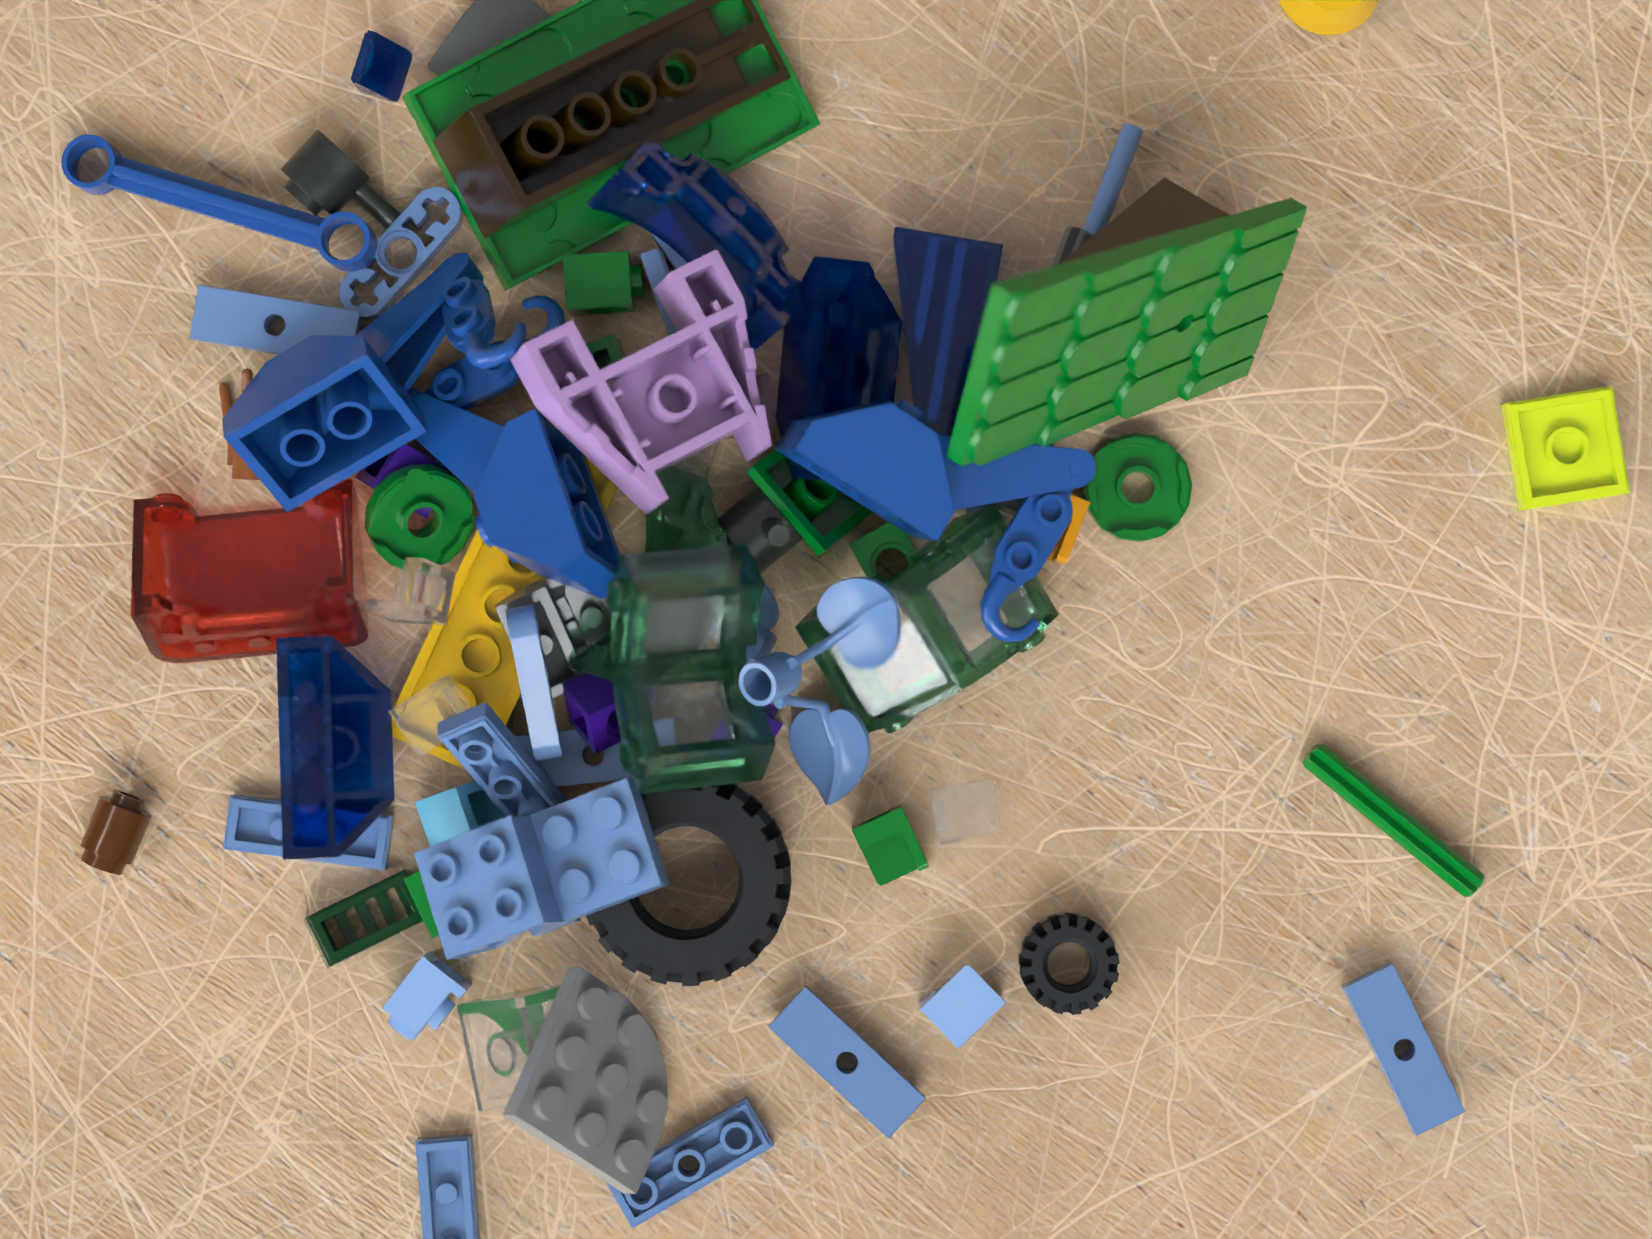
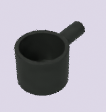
M318 129L281 168L290 178L283 187L316 216L323 209L330 215L340 212L352 198L386 229L401 214L367 183L370 177Z
M755 486L715 520L723 530L716 537V540L742 571L752 565L761 575L802 540L758 486Z

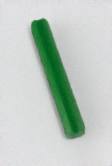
M1318 743L1307 753L1302 762L1307 770L1459 894L1470 897L1482 885L1485 879L1482 872L1325 744Z

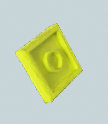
M1613 386L1509 402L1501 405L1518 511L1630 493Z

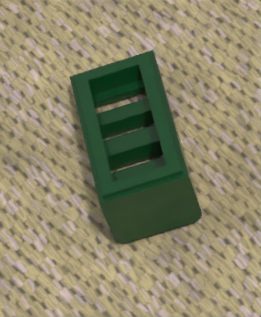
M405 869L305 917L304 922L327 969L423 922L404 881V878L408 877ZM392 888L395 889L408 915L399 921L385 894L386 891ZM372 898L375 899L387 924L386 927L378 930L365 903ZM352 908L355 909L367 934L366 937L360 940L357 939L345 914L346 911ZM332 918L335 919L347 944L346 947L339 950L325 924L326 921Z

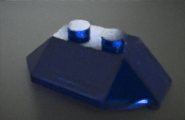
M814 256L789 303L785 315L775 417L781 438L793 420L863 404L886 403L887 400L894 402L902 320L888 295L874 277L875 272L869 262ZM787 457L792 477L822 480Z
M333 636L276 638L283 860L341 857L395 801L391 690Z

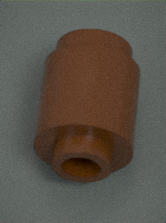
M114 790L111 798L100 796L80 844L84 848L81 861L102 871L122 875L126 864H133L152 816L149 812L143 810L145 800L120 790Z

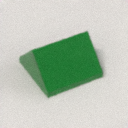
M777 450L772 451L747 471L750 480L768 497L818 559L873 513Z

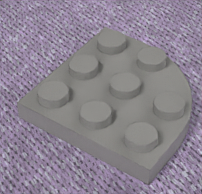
M582 967L568 968L503 1116L623 1194H637L659 1142L668 1111V1086L665 1063L660 1046L650 1025L641 1012L619 992Z

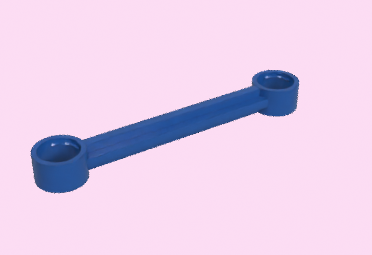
M82 135L73 139L66 146L62 155L61 164L64 175L72 184L88 194L103 195L114 189L132 193L316 249L331 265L345 272L363 269L373 260L376 254L377 238L373 229L361 217L351 212H336L326 218L124 158L114 146L96 135ZM92 148H104L109 156V167L106 173L97 181L84 183V181L79 179L77 173V166L81 156ZM357 224L364 235L362 249L351 259L338 260V258L331 255L329 250V241L333 232L342 225Z

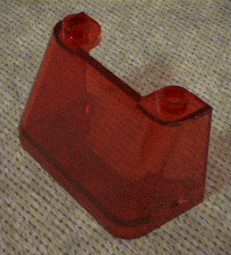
M343 480L303 503V506L296 507L289 512L284 508L198 516L195 508L177 494L161 493L152 498L135 499L133 504L131 617L150 653L156 659L163 662L192 663L340 649L364 643L368 639V608L358 499L353 480Z

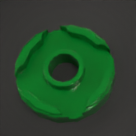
M1133 433L1113 439L1095 453L1093 458L1096 464V472L1093 479L1083 486L1082 492L1084 500L1090 502L1087 511L1100 529L1119 540L1143 542L1163 536L1179 523L1190 505L1192 481L1187 463L1172 446L1156 436ZM1142 473L1151 481L1152 494L1144 503H1133L1124 496L1122 484L1128 474Z
M432 464L409 465L390 473L374 489L366 506L365 529L376 552L390 565L409 572L423 571L421 568L435 565L437 568L450 562L465 547L474 529L472 500L469 491L450 471ZM422 507L433 509V517L428 525L421 529L408 528V519L415 510Z

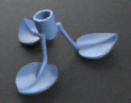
M732 572L689 588L687 590L689 598L699 618L712 637L730 656L736 660L748 663L742 668L739 675V687L746 700L756 706H766L774 702L775 706L779 709L787 705L807 708L794 718L790 726L789 741L792 753L801 770L818 789L825 805H831L842 799L859 783L870 760L871 742L866 726L859 715L849 708H839L830 712L829 704L825 700L790 694L800 684L802 677L801 664L828 650L835 644H837L843 659L856 668L869 670L886 663L896 652L901 633L899 602L895 598L893 591L878 580L867 577H852L833 584L824 592L817 605L818 619L831 635L803 652L792 656L782 651L769 654L777 642L776 635L770 630L778 621L779 610L772 591L759 577L747 572Z

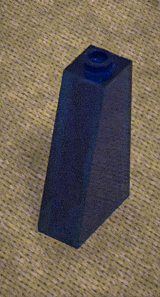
M895 227L892 249L911 405L929 417L924 425L940 435L952 436L991 286L998 279L1003 244Z

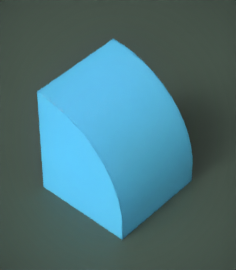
M476 781L415 802L430 846L506 817Z

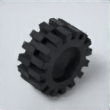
M1075 913L1048 916L1047 920L1042 923L1038 922L1032 927V932L1028 937L1025 936L1021 944L1023 947L1021 954H1019L1018 963L1020 965L1022 981L1028 992L1040 1005L1051 1009L1055 1013L1063 1014V1012H1068L1076 1015L1082 1014L1081 1011L1088 1008L1093 1010L1099 1006L1098 1002L1104 997L1107 999L1110 996L1113 983H1117L1119 976L1117 965L1120 964L1119 954L1114 947L1115 944L1106 931L1088 917L1078 916ZM1071 942L1079 944L1088 953L1090 960L1089 970L1086 976L1077 983H1059L1051 977L1048 971L1049 955L1055 947L1062 943Z

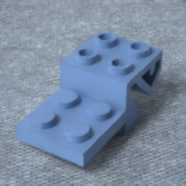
M624 778L532 815H510L414 853L446 959L464 958L503 947L528 930L533 937L543 935L581 921L580 918L669 885L636 778Z

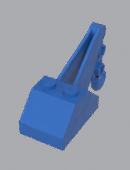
M457 253L446 259L422 283L355 336L311 335L265 362L222 418L224 438L287 512L427 432L424 413L410 397L408 391L446 334L454 348L466 354L467 359L474 367L483 369L496 367L506 362L522 346L526 337V326L520 322L515 325L514 333L507 341L498 347L487 348V345L493 340L495 335V314L489 290L482 282L483 274L467 253Z
M539 295L522 301L524 309L541 308L548 316L546 328L538 335L525 339L523 344L566 323L564 312L557 301L547 296ZM501 340L493 342L487 345V348L492 349L498 347L505 341ZM464 357L441 369L433 378L431 386L427 391L420 392L410 388L408 394L424 413L427 432L415 439L474 492V498L480 516L475 519L476 527L481 538L489 547H496L505 553L512 562H519L537 575L600 599L631 585L586 456L535 408L505 423V426L466 411L512 388L521 380L511 362V358L496 367L483 369L474 367L467 357Z
M887 400L886 403L863 404L793 420L775 450L913 538L937 541L955 513L954 510L1024 498L993 550L989 584L982 596L980 613L987 631L996 639L1005 642H1019L1035 632L1040 625L1037 618L1030 619L1024 626L1012 628L1005 625L1001 620L1000 608L1009 594L1039 573L1070 523L1073 514V506L1070 499L1071 492L1075 488L1087 485L1093 479L1096 472L1094 458L1089 452L1079 448L1043 447L1033 444L985 465L978 466L972 462L962 467L946 457L952 436L940 435L924 425L929 417L915 406L903 400H899L897 404L890 400Z

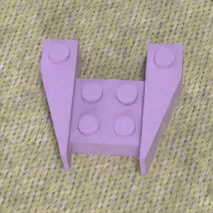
M717 249L669 272L654 289L677 332L599 370L573 320L524 343L511 358V362L537 410L645 514L654 511L669 499L656 475L657 472L731 434L747 462L756 458L772 445L765 406L760 403L754 372L757 369L754 349L749 346L745 320L748 317L744 298Z

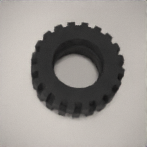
M690 773L661 776L638 786L654 837L666 830L684 826L697 827L713 833L729 847L735 857L739 872V886L736 898L729 910L716 922L699 929L682 930L662 924L646 910L639 896L586 915L589 925H594L601 937L598 940L608 953L612 951L623 961L621 965L631 972H642L651 977L650 981L665 985L668 981L682 983V986H699L700 982L713 979L717 982L730 977L734 971L743 966L746 968L758 958V955L767 945H770L777 934L790 899L792 879L788 847H786L782 831L776 820L770 816L757 798L737 787V784L725 779L710 777L708 774Z

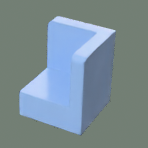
M966 964L938 991L933 989L918 1004L920 1010L959 1049L1006 1002L970 965Z

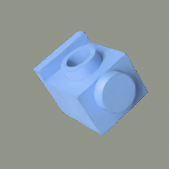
M429 951L421 957L382 1009L391 1015L388 1020L389 1025L405 1038L414 1041L427 1024L436 1030L456 1005L448 998L452 993L460 998L468 991L472 984Z

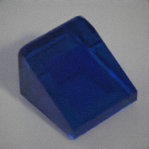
M368 30V33L365 32L351 76L352 83L360 93L396 103L400 99L412 61V53L386 37Z

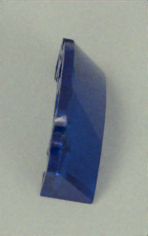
M645 141L586 202L593 210L616 215L649 231L669 245L687 263L717 249L744 298L748 317L745 320L749 346L754 351L785 325L805 298L802 282L788 272L782 259L789 251V248L772 220L761 206L740 188L737 182L711 163L692 153L682 160L670 155L664 149L662 143Z

